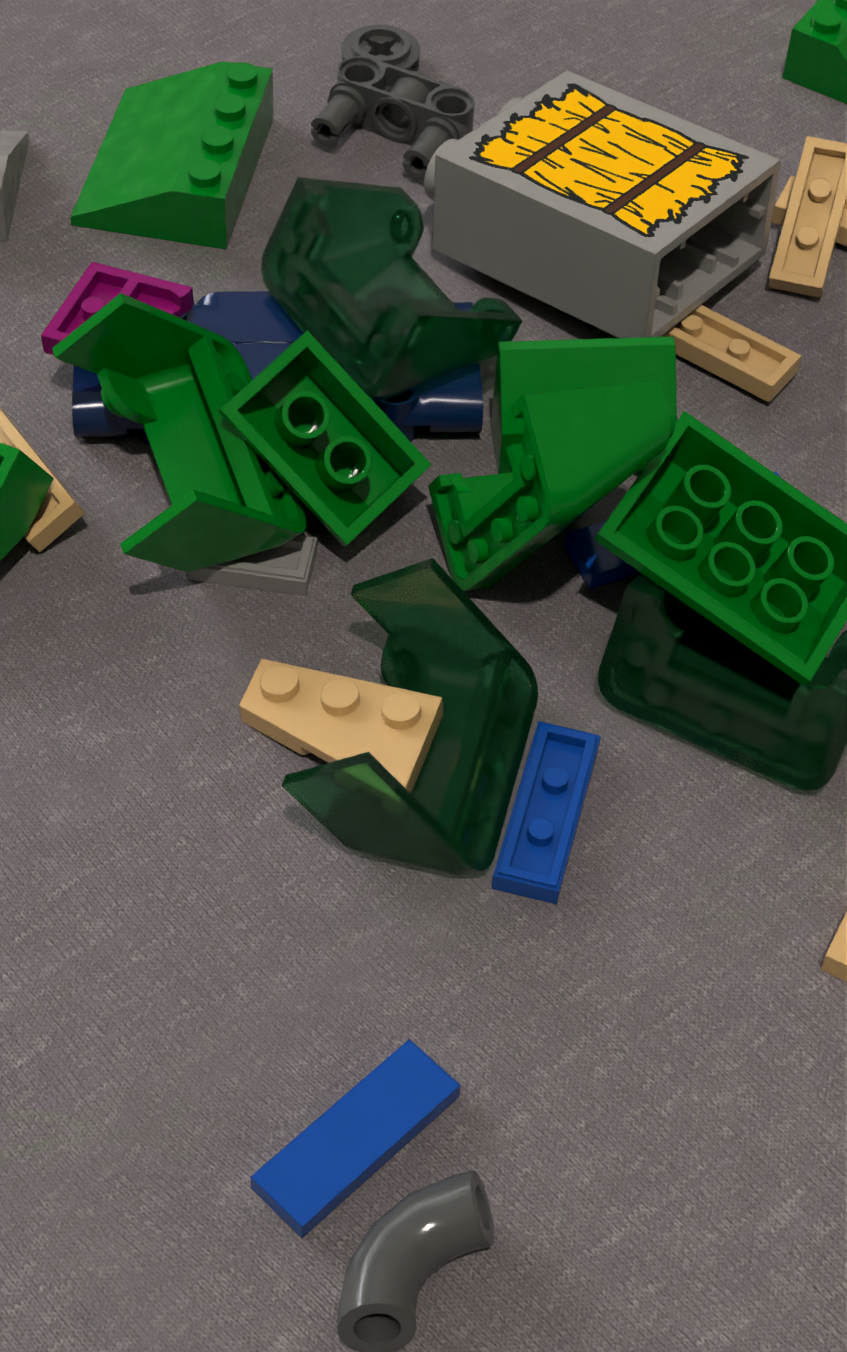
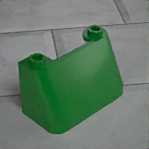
M661 380L523 394L511 406L514 419L524 418V434L521 443L511 444L506 448L512 472L462 478L461 473L439 475L428 485L449 570L454 583L460 590L469 591L492 586L665 449L675 430V415L672 407L666 401Z

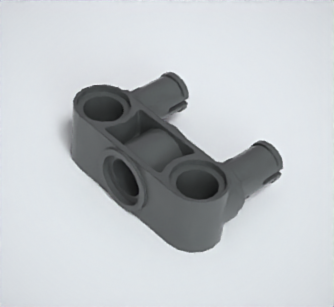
M352 56L339 63L337 67V82L330 89L328 105L311 122V126H313L311 134L319 144L332 147L335 146L344 132L353 125L382 135L392 141L411 145L403 156L405 159L403 167L410 176L416 179H424L430 159L441 144L449 139L459 140L473 131L475 101L468 91L426 77L417 71L406 70L366 56Z

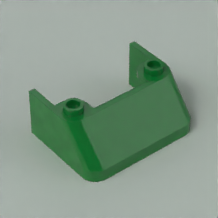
M120 293L52 348L56 359L97 374L102 387V400L114 415L143 424L172 504L169 508L120 543L124 555L185 572H194L283 546L305 531L307 522L299 498L219 413V410L252 381L243 357L226 338Z

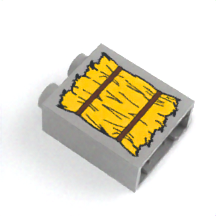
M566 70L524 98L515 97L509 100L502 107L498 115L459 140L449 139L445 141L435 151L427 166L424 178L425 193L429 199L434 201L432 249L618 338L661 337L766 254L781 160Z

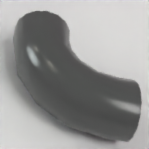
M471 1170L449 1176L408 1194L372 1224L348 1262L338 1305V1331L340 1338L347 1346L360 1352H392L404 1347L413 1339L416 1332L418 1295L428 1277L447 1261L474 1250L493 1246L494 1225L490 1204L483 1183L476 1171Z

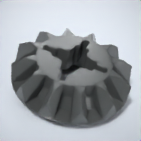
M388 25L362 27L351 32L342 42V61L352 56H366L410 71L419 67L420 46L418 41L408 32Z

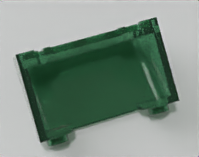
M297 177L262 256L261 273L263 282L303 333L308 330L372 400H388L497 356L498 342L513 340L523 320L506 302L499 298H482L473 305L470 311H460L412 258L423 235L424 222L417 204L402 188Z
M641 573L627 585L598 673L599 688L608 703L623 712L792 788L810 791L818 790L828 784L847 754V630L838 637L832 646L829 657L824 658L812 680L808 684H800Z

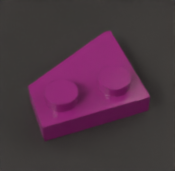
M91 262L41 334L44 353L54 355L52 350L54 346L120 293L180 317L194 306L193 289L186 285Z

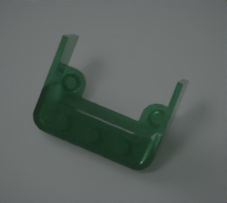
M431 558L355 584L350 593L388 634L381 660V673L386 684L396 688L443 697L444 714L412 793L370 752L287 774L281 786L345 847L352 851L454 875H464L485 870L494 860L537 706L538 685L535 674L525 658L435 559Z

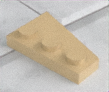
M261 659L239 704L243 723L300 755L309 753L316 755L335 766L336 775L354 785L362 781L384 794V801L402 812L406 808L444 714L443 697Z

